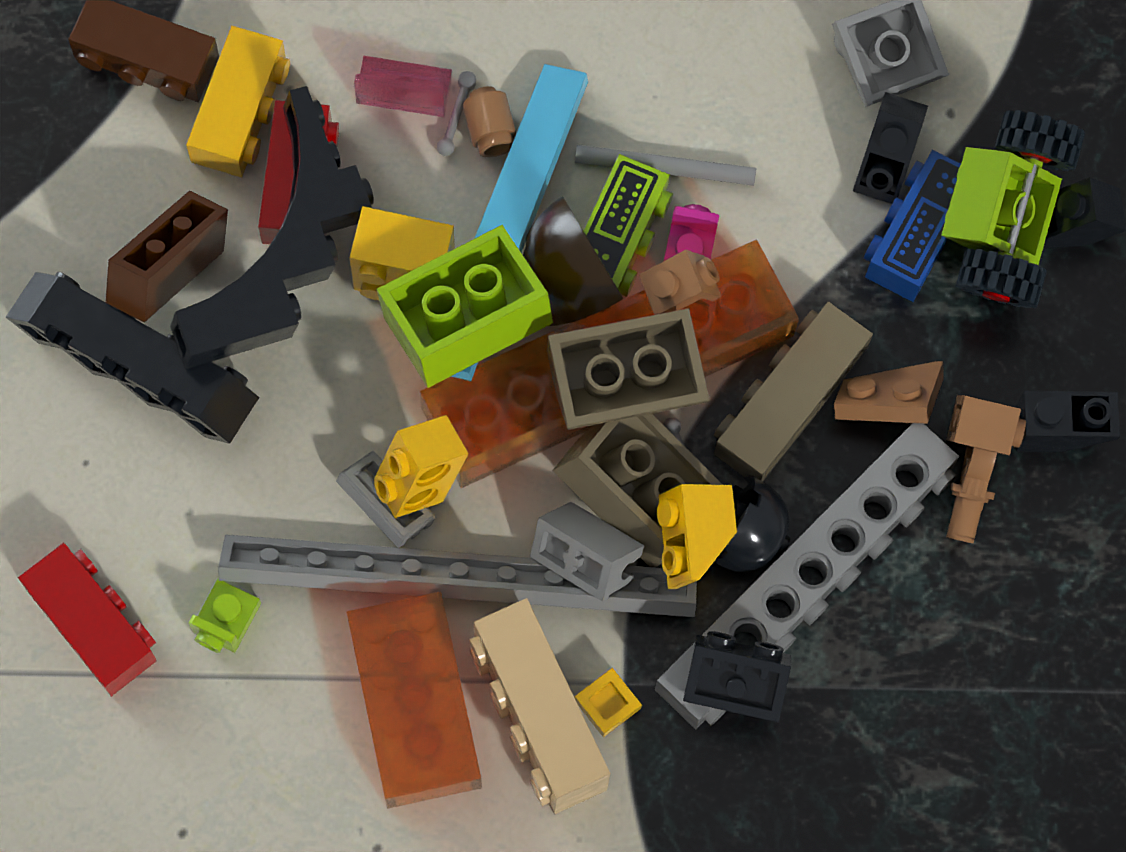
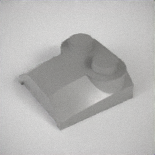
M891 0L832 23L835 31V47L838 53L845 58L865 107L881 102L885 92L897 96L949 75L922 0Z

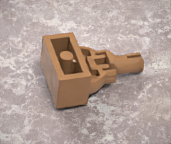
M957 395L946 440L964 444L967 447L959 484L951 482L950 486L952 495H955L956 498L946 537L974 543L984 503H988L989 499L994 500L995 493L987 491L997 453L1010 455L1012 446L1019 448L1022 443L1026 420L1019 419L1021 409L969 396Z

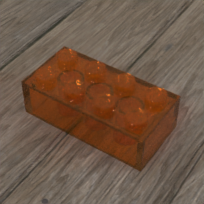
M441 591L346 611L387 809L481 789L480 769Z

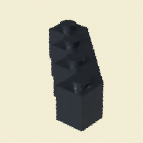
M35 272L6 316L9 321L38 344L60 348L93 375L119 381L148 406L174 412L205 438L230 444L259 399V396L245 386L248 379L229 366L222 368L213 362L185 369L173 335L168 334L166 337L136 320L131 315L82 290L75 280L61 272H57L55 275Z

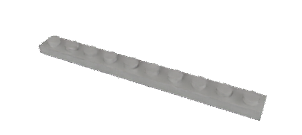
M225 535L218 566L219 581L503 603H516L527 598L530 605L695 617L697 581L678 589H668L667 575L663 568L627 565L623 571L627 570L634 575L633 579L623 588L610 594L609 598L602 602L536 560L525 557Z

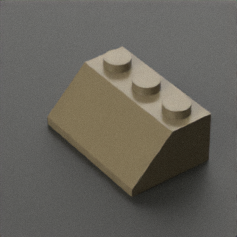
M689 308L548 336L546 351L556 397L567 430L708 403L710 401Z
M652 413L593 425L578 438L552 470L601 520L643 544L644 548L640 558L649 567H657L662 564V553L664 550L662 527L657 519L659 494L681 484L723 485Z

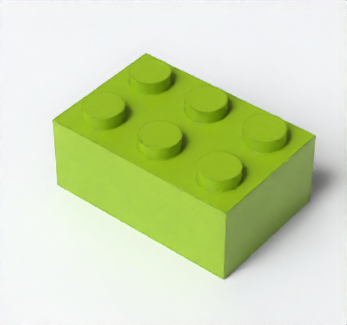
M503 225L376 289L385 321L427 388L553 323L548 292Z

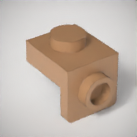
M684 250L639 274L654 315L681 310L702 298L714 301L721 297L716 284L720 281V277L714 263L708 257L689 250Z

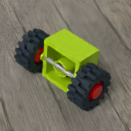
M1008 110L1004 112L994 147L995 150L966 147L962 163L958 169L956 185L945 216V224L941 235L969 248L965 251L956 287L972 295L982 296V298L988 300H996L999 303H1008L1017 307L1037 308L1047 274L1046 269L1039 266V261L1062 182L1061 178L1042 168L1048 167L1051 170L1057 171L1058 169L1074 171L1085 137L1083 129H1079L1074 124H1066L1067 121L1061 119H1052L1051 116H1040L1029 111L1025 113L1021 110H1015V112Z

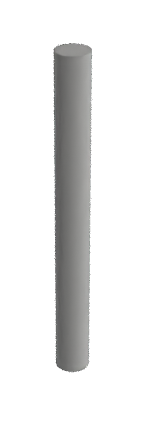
M577 145L575 163L613 168L619 154L674 176L754 186L756 168L583 145Z

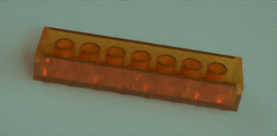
M757 239L711 260L717 268L720 281L716 283L721 294L720 298L714 301L702 298L683 308H689L705 377L794 337L799 317ZM645 290L627 297L594 315L567 324L477 365L471 381L450 377L420 391L421 409L427 421L447 415L469 453L456 477L460 488L558 445L589 429L590 426L567 430L556 397L546 351L548 336L652 316L654 313Z

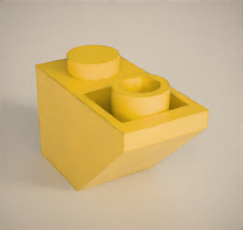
M681 484L659 494L657 519L662 527L664 545L662 568L667 575L668 589H678L700 580L737 533L732 485Z

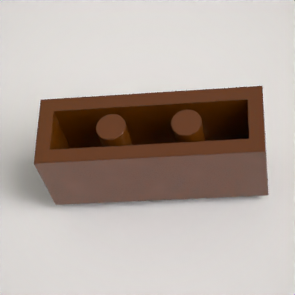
M86 0L68 39L74 57L82 66L94 71H101L104 68L115 72L122 80L132 85L142 86L145 83L159 88L167 97L177 101H184L187 98L199 103L219 59L216 39L214 37L111 0Z
M189 190L108 260L106 303L145 323L224 252L228 209Z

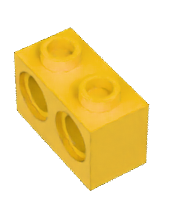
M447 415L397 430L374 478L377 496L381 502L388 505L394 518L442 503L469 453Z

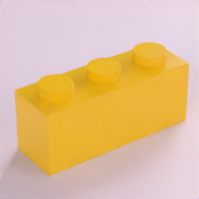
M231 25L186 144L191 163L241 178L247 164L253 165L255 163L261 145V139L257 138L262 123L268 125L272 119L275 99L272 98L277 84L283 85L285 83L290 68V59L286 58L283 40Z

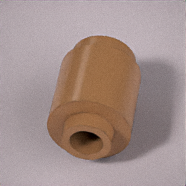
M492 86L473 90L469 94L470 98L463 103L473 147L478 148L482 157H496L508 153L516 136V130L506 93L496 91Z

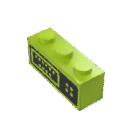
M619 154L584 232L621 295L628 297L638 274L637 271L632 270L638 255L644 258L647 256L656 234L650 228L656 216L663 219L673 198V193L667 191L670 174Z

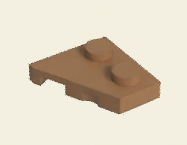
M943 361L844 379L834 402L835 419L928 424L944 379Z

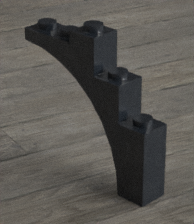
M307 86L290 90L283 105L292 143L293 180L289 206L282 226L266 252L238 280L212 297L175 312L170 328L185 369L292 338L299 325L298 321L301 320V309L295 294H288L287 291L328 280L336 265L335 262L338 261V253L330 235L325 236L324 234L357 225L362 206L372 208L371 205L374 203L371 186L366 178L361 179L357 166L353 165L338 169L341 166L338 149L333 141L328 142L322 127L325 125L323 109L317 99L312 100Z

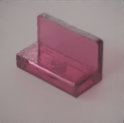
M363 56L360 74H356L354 80L356 103L445 117L452 81V69Z

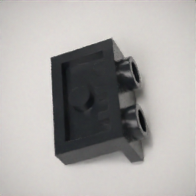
M709 631L707 636L696 635L683 701L779 722L791 670V655L783 653L784 649L781 646L768 642H755L754 647L735 643L736 638L722 632Z

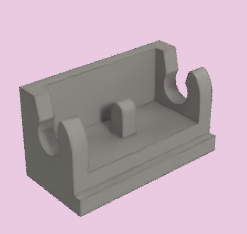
M569 502L538 518L530 557L603 602L609 598L610 594L623 588L633 579L634 575L623 570L629 563L635 562L642 556L644 545L575 503Z

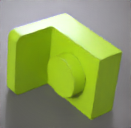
M217 579L198 616L193 614L188 623L192 632L196 634L194 640L201 646L216 653H220L222 648L235 653L261 605L260 599Z

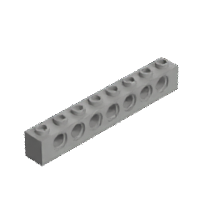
M912 423L702 636H707L709 631L722 632L732 636L740 632H748L753 634L758 642H768L781 646L784 649V653L796 640V637L792 634L794 629L803 620L809 625L817 620L829 606L824 599L835 588L844 592L861 574V571L857 568L859 563L867 555L875 560L893 541L888 534L899 523L908 527L924 510L925 506L920 502L931 490L938 496L954 480L956 474L952 469L959 455L924 423ZM899 471L913 473L918 480V485L915 487L901 485L896 478V473ZM871 502L880 504L886 510L887 517L881 520L869 517L864 510V505ZM839 534L846 535L853 540L855 550L841 552L834 547L831 538ZM804 567H814L822 574L823 582L818 585L807 584L801 579L799 570ZM773 599L783 600L789 605L791 615L785 618L774 617L767 610L766 603ZM693 644L657 680L655 691L692 727L697 729L705 720L710 725H713L726 711L683 701L694 651Z

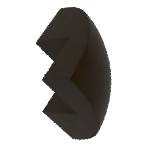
M562 196L545 209L536 219L526 236V247L523 253L524 258L548 292L553 323L548 326H558L584 319L623 300L619 289Z

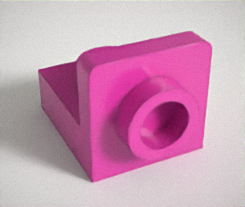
M701 205L675 206L664 261L684 250L704 255L711 260L719 215L711 213L708 208Z

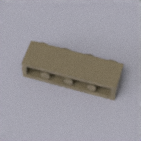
M829 301L819 314L813 309L807 314L796 331L801 335L791 348L786 344L780 348L769 364V367L773 369L772 373L764 383L759 379L752 383L741 400L746 404L737 417L728 414L713 435L718 439L714 455L743 477L750 475L762 482L765 480L868 349L873 333Z

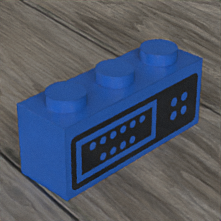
M934 150L930 152L925 163L918 160L915 162L904 184L911 188L904 201L897 197L895 198L884 222L890 224L884 238L878 235L874 236L863 259L870 262L865 278L914 302L948 240L941 235L945 224V216L956 185L960 163Z

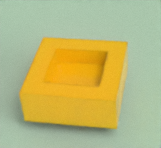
M613 668L574 696L578 706L603 738L642 707V704Z

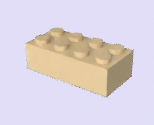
M525 598L474 621V638L469 639L472 647L470 650L471 657L479 674L483 676L489 673L492 682L489 683L492 690L490 692L491 700L499 717L503 719L509 716L512 722L510 740L521 763L529 760L534 769L530 771L533 778L530 779V782L541 806L549 803L554 814H558L607 791L611 773L528 599Z

